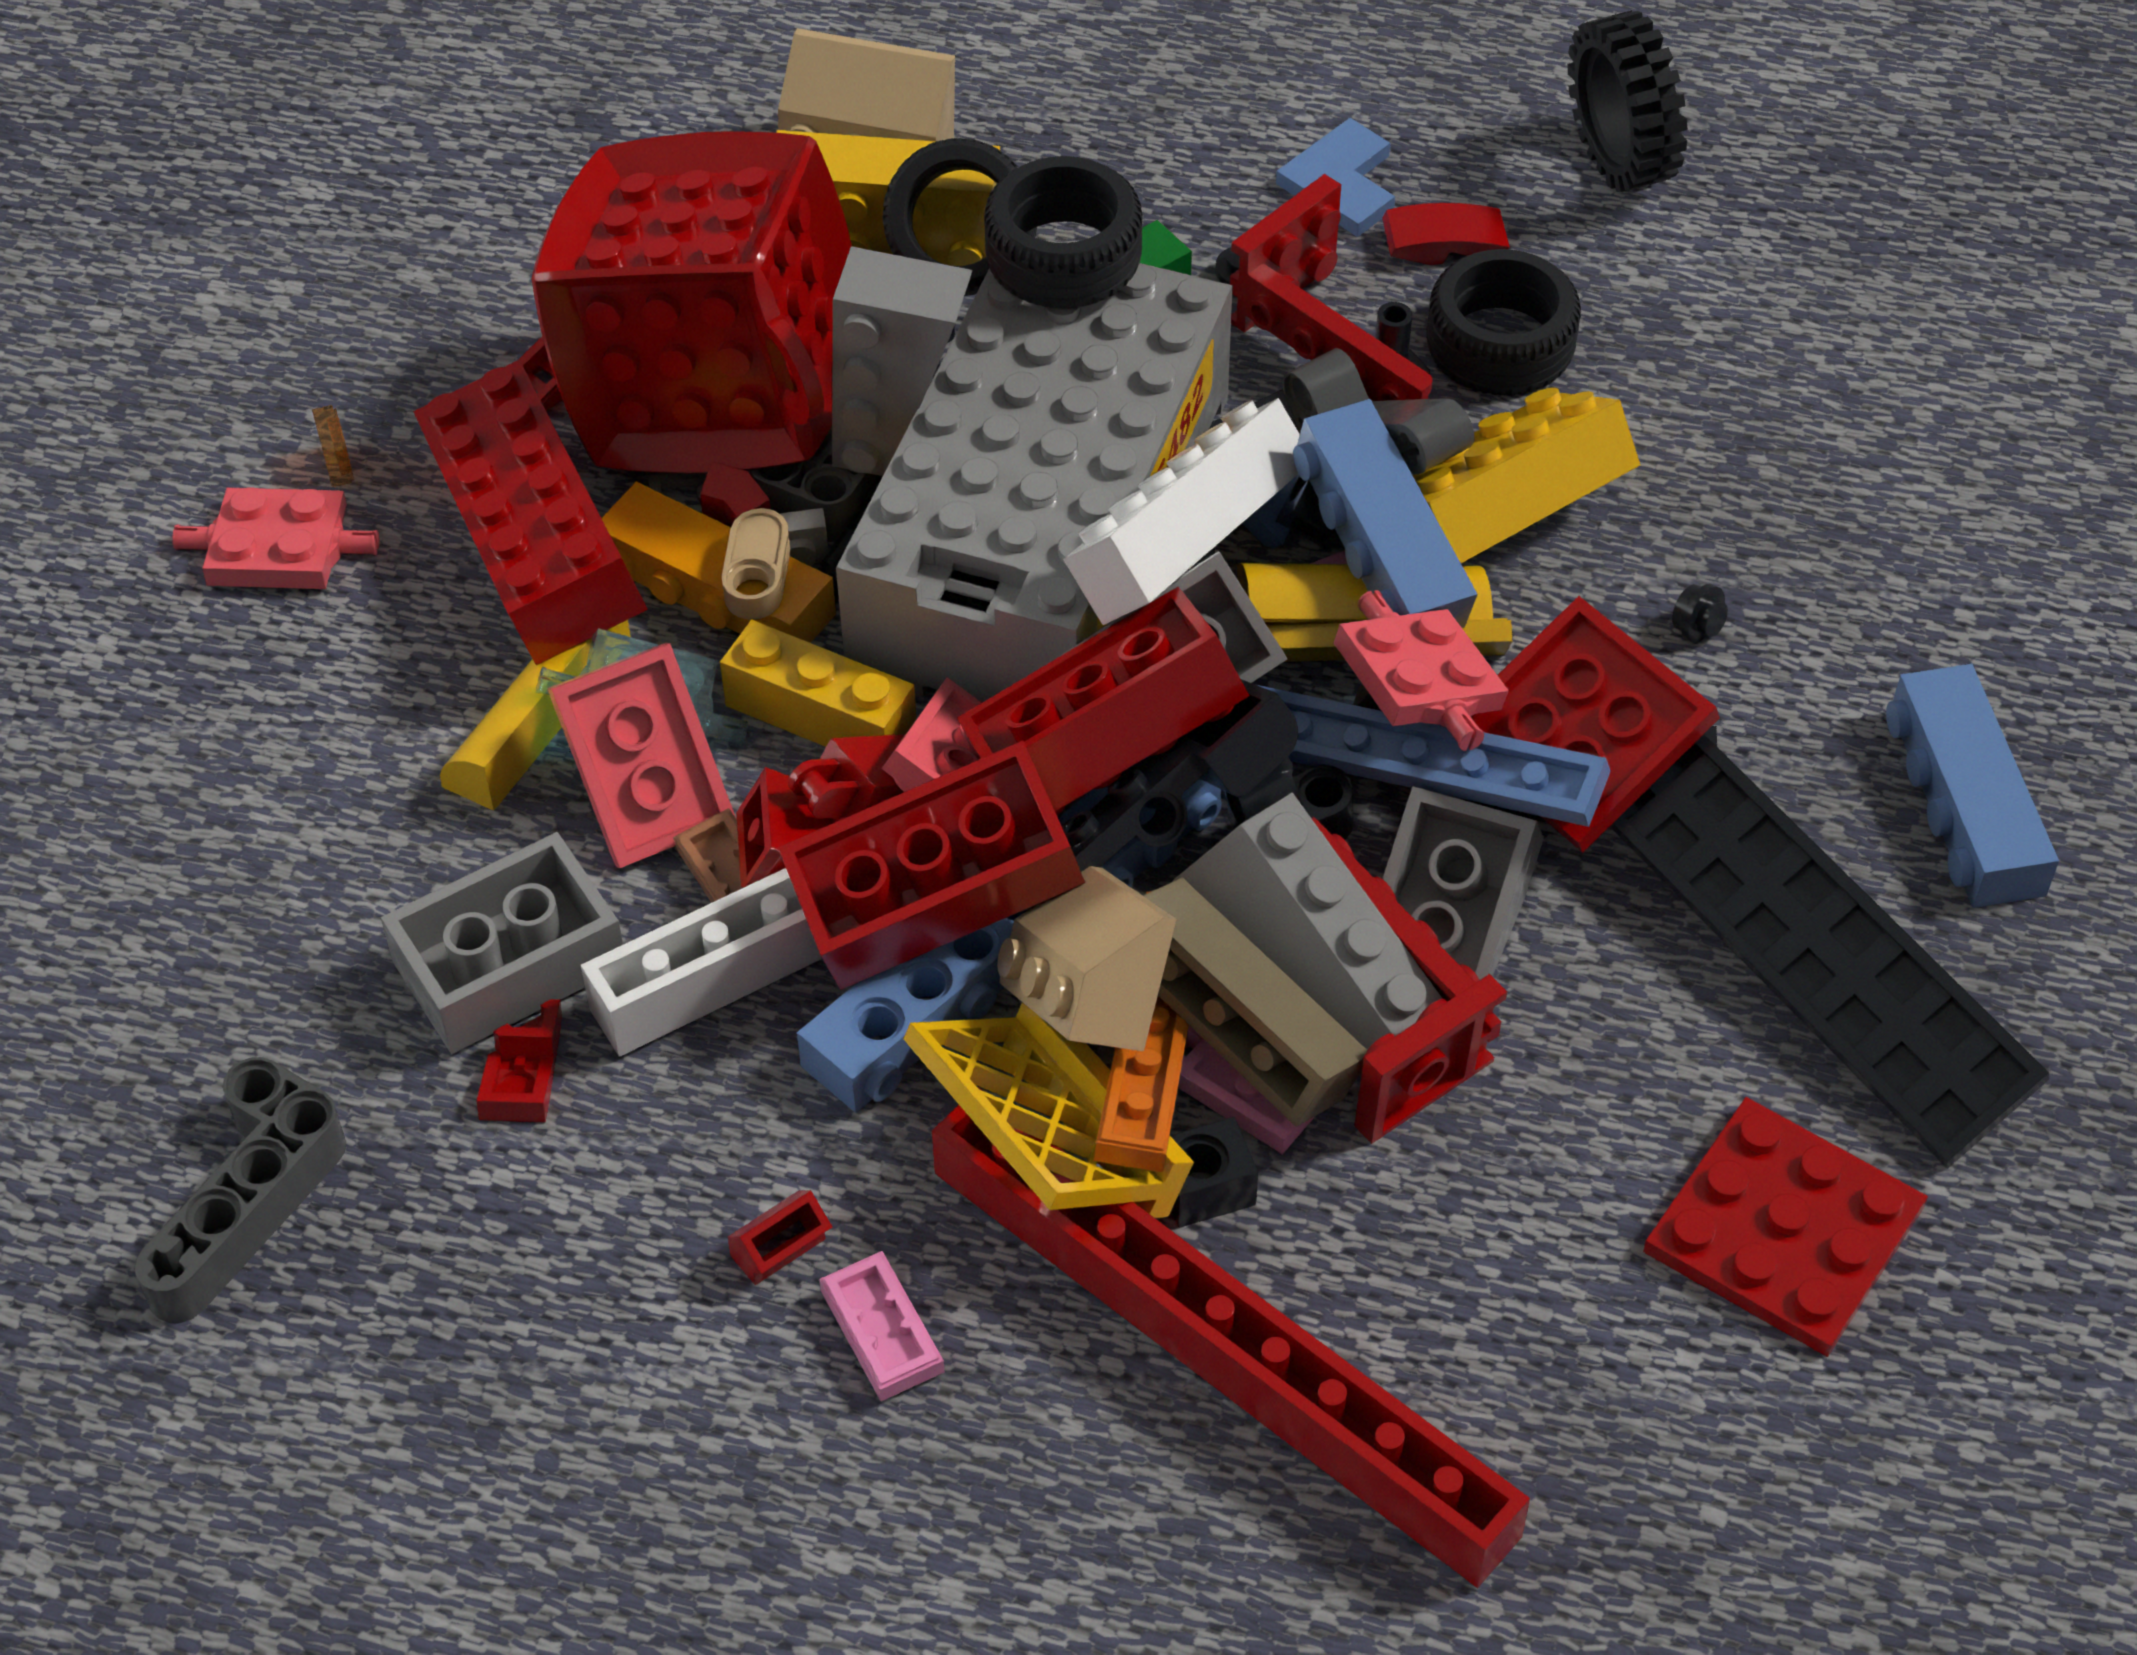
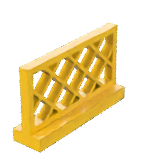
M1023 1002L1016 1017L913 1022L909 1024L903 1040L1049 1210L1134 1202L1154 1218L1169 1216L1194 1161L1171 1136L1169 1137L1163 1173L1094 1161L1096 1141L1111 1070L1086 1043L1067 1040ZM994 1042H1004V1045L1001 1047L994 1044ZM942 1045H944V1046H946V1047H948V1048H951V1049H953V1050H956V1051H958V1052H960V1053H963V1054H965V1055H967V1056H970V1058H966V1057H964V1056H962V1055H959V1054L954 1053V1052H952V1051H950V1050H947V1049L943 1048ZM977 1060L989 1064L993 1067H996L1000 1070H1003L1007 1073H1010L1014 1075V1077H1011L995 1069L980 1064L977 1062ZM977 1086L982 1087V1088H984V1089H986V1090H989V1091H991V1092H993V1093H996V1094H998V1095H1000V1096H1003V1097H1005L1006 1099L1003 1100V1099L998 1098V1097H996V1096H994V1095H991V1094H989V1093H987V1092H984V1091L978 1089ZM1015 1101L1040 1113L1050 1116V1119L1043 1117L1039 1114H1036L1034 1112H1031L1027 1109H1024L1020 1106H1017L1013 1104V1102ZM1013 1128H1016L1020 1131L1037 1137L1043 1141L1041 1143L1032 1138L1017 1133ZM1051 1144L1082 1156L1088 1159V1161H1083L1050 1146ZM1050 1171L1076 1182L1060 1183Z

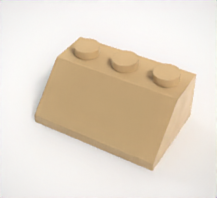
M797 28L793 35L778 107V130L924 141H940L954 138L955 55Z
M1089 866L1081 872L1085 880L1084 884L1036 904L1014 919L1010 938L1004 940L998 955L999 983L1069 1041L1144 1051L1177 919L1105 869Z

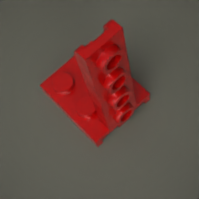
M1323 174L1232 242L1231 251L1240 256L1239 270L1230 275V285H1233L1232 294L1238 298L1237 310L1231 314L1232 325L1244 333L1256 325L1294 348L1301 357L1311 361L1335 348L1341 349L1353 361L1368 398L1371 401L1428 399L1433 381L1430 374L1303 290L1304 287L1314 280L1318 282L1325 280L1336 266L1338 259L1336 253L1338 225L1341 219L1340 198L1342 184Z
M1313 817L1311 819L1443 998L1430 1004L1420 1014L1416 1023L1395 1036L1393 1033H1388L1380 1037L1368 1048L1363 1057L1354 1126L1373 1144L1494 1062L1495 1057L1486 1049L1487 1041L1489 1043L1499 1036L1502 1021L1493 1013V1009L1506 1000L1508 992L1491 974L1480 980L1470 967L1465 964L1459 965L1440 946L1439 940L1431 927L1422 920H1415L1397 902L1396 896L1387 882L1380 877H1373L1355 859L1348 843L1340 835L1331 834Z

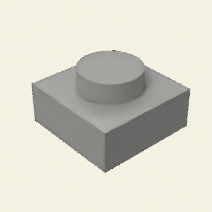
M823 508L780 513L788 523L790 557L809 566L822 562L828 554Z

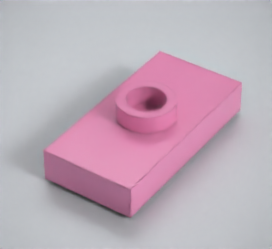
M883 1251L819 1279L821 1292L880 1401L886 1400L945 1372L942 1356Z

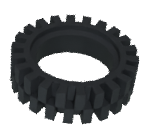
M1631 10L1582 23L1578 26L1579 30L1573 33L1572 39L1574 44L1569 46L1568 54L1573 62L1567 64L1568 75L1574 80L1575 84L1568 87L1570 98H1574L1577 101L1578 108L1572 109L1575 121L1581 120L1583 128L1578 134L1581 143H1589L1587 150L1591 161L1597 159V170L1600 175L1606 174V184L1611 189L1616 188V192L1630 191L1670 180L1679 173L1677 168L1682 167L1685 159L1681 152L1687 150V140L1680 132L1688 130L1687 118L1679 112V108L1686 105L1684 94H1677L1675 84L1681 82L1678 70L1670 71L1669 64L1673 56L1669 47L1661 49L1663 35L1659 29L1653 30V21L1648 16L1643 17L1640 11L1632 12Z

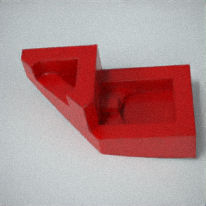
M550 999L541 1004V1015L520 1027H512L506 1023L493 1031L496 1051L487 1056L476 1100L479 1120L546 1123L561 1031V999Z

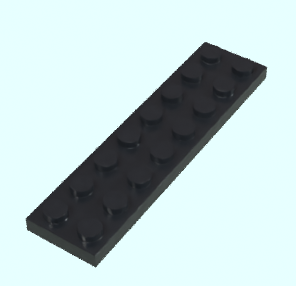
M1705 734L1610 826L1947 1169L2049 1080V1072Z

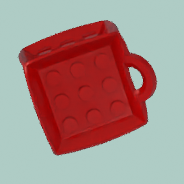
M745 131L697 132L638 139L600 147L571 183L548 225L539 248L531 280L538 320L554 379L575 431L594 465L602 468L635 472L707 474L713 461L747 471L806 462L810 460L832 427L833 297L852 244L832 177L816 140L805 135Z

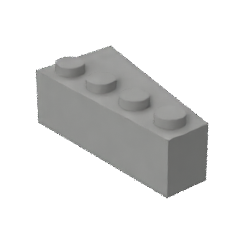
M851 246L833 297L832 466L849 469L857 473L884 475L911 420L922 404L955 326L972 270Z

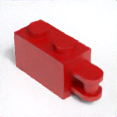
M906 734L831 738L820 759L807 760L792 771L788 778V787L795 795L807 797L809 800L808 809L816 818H831L834 822L897 796L904 791L899 788L894 778L881 768Z

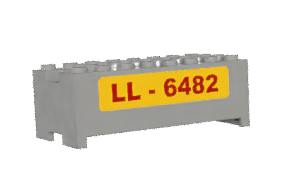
M1139 263L1133 278L1113 296L1083 307L1060 309L1028 303L1012 295L1010 291L1005 290L998 283L989 268L928 387L920 408L917 409L836 567L844 657L914 684L916 697L924 698L928 690L927 687L938 690L948 677L976 699L984 702L1045 666L1106 626L1107 624L1102 625L1063 559L1083 543L1078 535L1083 529L1111 514L1108 510L1110 507L1132 493L1139 491L1138 485L1141 482L1167 468L1166 462L1193 446L1194 440L1209 430L1216 413H1222L1228 399L1233 285ZM954 570L1000 583L995 591L994 589L959 581L951 577ZM944 591H949L987 601L990 604L986 612L940 599Z

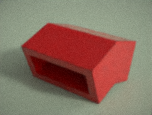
M711 462L700 493L702 514L732 527L734 520L744 512L760 508L770 509V499L748 471Z
M798 1190L729 1235L727 1238L730 1256L753 1284L757 1285L826 1239L825 1232L833 1228L812 1191ZM797 1221H800L806 1228L763 1257L760 1256L756 1249Z

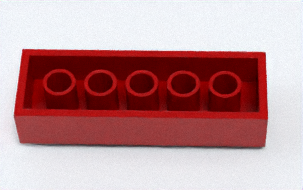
M520 360L504 367L494 368L484 374L482 378L452 393L439 395L432 399L429 404L413 411L503 605L536 665L648 610Z

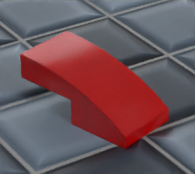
M1423 203L1388 209L1382 217L1391 257L1427 265L1443 264L1450 252L1468 256L1487 250L1510 248L1499 208L1466 203Z

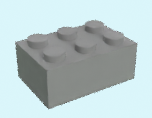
M558 832L380 917L395 967L451 1054L493 1034L494 1030L506 1023L511 1025L541 1010L540 1005L550 999H563L585 988L581 964L623 945L619 920Z

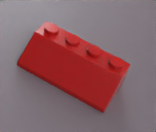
M1178 586L960 715L957 719L980 758L1023 740L1058 816L1070 802L1092 789H1101L1112 784L1120 777L1124 770L1144 758L1166 752L1176 744L1178 738L1203 723L1214 722L1225 717L1232 711L1235 704L1250 695L1217 634Z
M1023 740L778 847L819 953L840 990L1085 883L1068 839Z

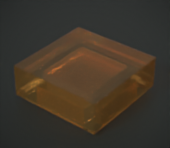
M329 405L312 409L331 486L337 487L352 483L354 480L353 471L336 408L333 409V406Z

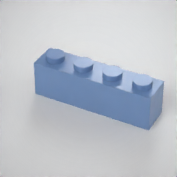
M1371 399L1304 418L1298 443L1293 449L1294 464L1299 476L1304 481H1310L1318 496L1319 509L1324 523L1329 529H1335L1345 547L1347 565L1353 576L1357 579L1361 578L1367 590L1372 591L1373 594L1375 590L1380 591L1393 612L1399 615L1448 609L1459 625L1464 628L1478 594Z
M1973 664L1900 674L1894 699L1888 702L1886 707L1888 729L1893 738H1902L1907 750L1906 767L1909 780L1914 787L1922 786L1928 800V824L1934 836H1943L1949 850L1948 870L1953 884L1956 887H1964L1972 908L2047 896L2059 859Z

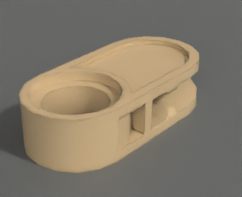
M760 508L744 512L734 520L730 529L722 572V585L725 605L732 614L739 618L751 620L771 615L779 608L783 598L791 552L790 540L788 538L787 521L774 510ZM756 579L768 584V587L757 595H744L736 591V588L747 580Z

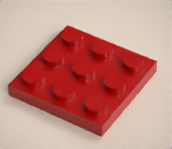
M1580 596L1562 611L1498 674V677L1509 690L1502 710L1470 716L1479 729L1485 733L1607 759L1611 772L1589 827L1540 816L1582 853L1720 719L1715 705Z
M1745 1097L1646 1239L1643 1252L1828 1357L1921 1214L1928 1196Z

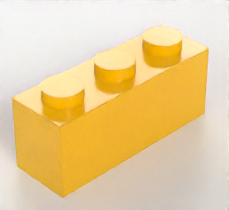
M752 619L720 661L725 705L727 707L825 747L831 738L906 734L916 721L914 684Z

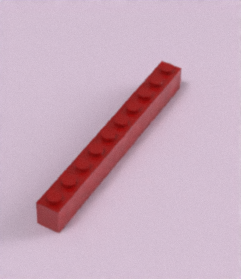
M960 1105L932 1130L934 1170L938 1177L1477 1589L1522 1538L1530 1498L1134 1202L1049 1210ZM1013 1128L1017 1133H1020L1041 1143L1043 1141L1037 1137H1034L1030 1134ZM1051 1144L1050 1146L1057 1150L1065 1152L1063 1149L1056 1145ZM1050 1171L1060 1183L1076 1182Z

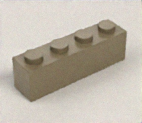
M1183 877L1143 895L1177 919L1158 996L1296 1127L1344 1100L1362 1071L1363 1057L1367 1049Z

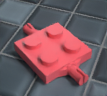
M254 487L227 488L219 515L210 526H180L176 524L172 536L175 550H208L202 568L207 586L326 589L331 568L337 563L342 554H369L377 556L380 538L378 530L343 529L342 524L347 506L344 491L264 489Z
M1375 590L1374 594L1372 591H1368L1363 594L1357 606L1368 620L1341 623L1334 640V645L1391 725L1399 726L1419 722L1440 724L1448 729L1461 750L1467 751V748L1473 750L1478 747L1484 739V733L1470 716L1502 710L1509 690L1450 611L1444 609L1399 615L1393 612L1380 591Z

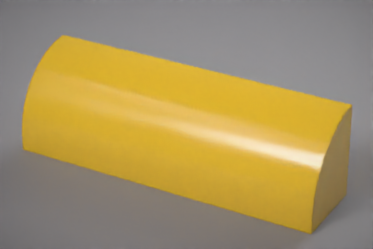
M1239 563L1237 565V579L1266 625L1331 624L1368 620L1357 606L1360 597L1368 592L1361 578L1357 579L1353 576L1347 564ZM1462 565L1478 594L1468 619H1493L1491 589L1485 569L1482 566Z
M628 620L538 665L532 659L443 766L440 773L442 787L494 811L562 728L547 688L614 663L631 642Z

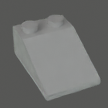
M1412 786L1383 880L1393 890L1397 902L1415 920H1422L1431 927L1439 940L1440 946L1459 965L1465 964L1470 967L1481 980L1488 974L1494 975L1524 902L1544 836L1536 820Z

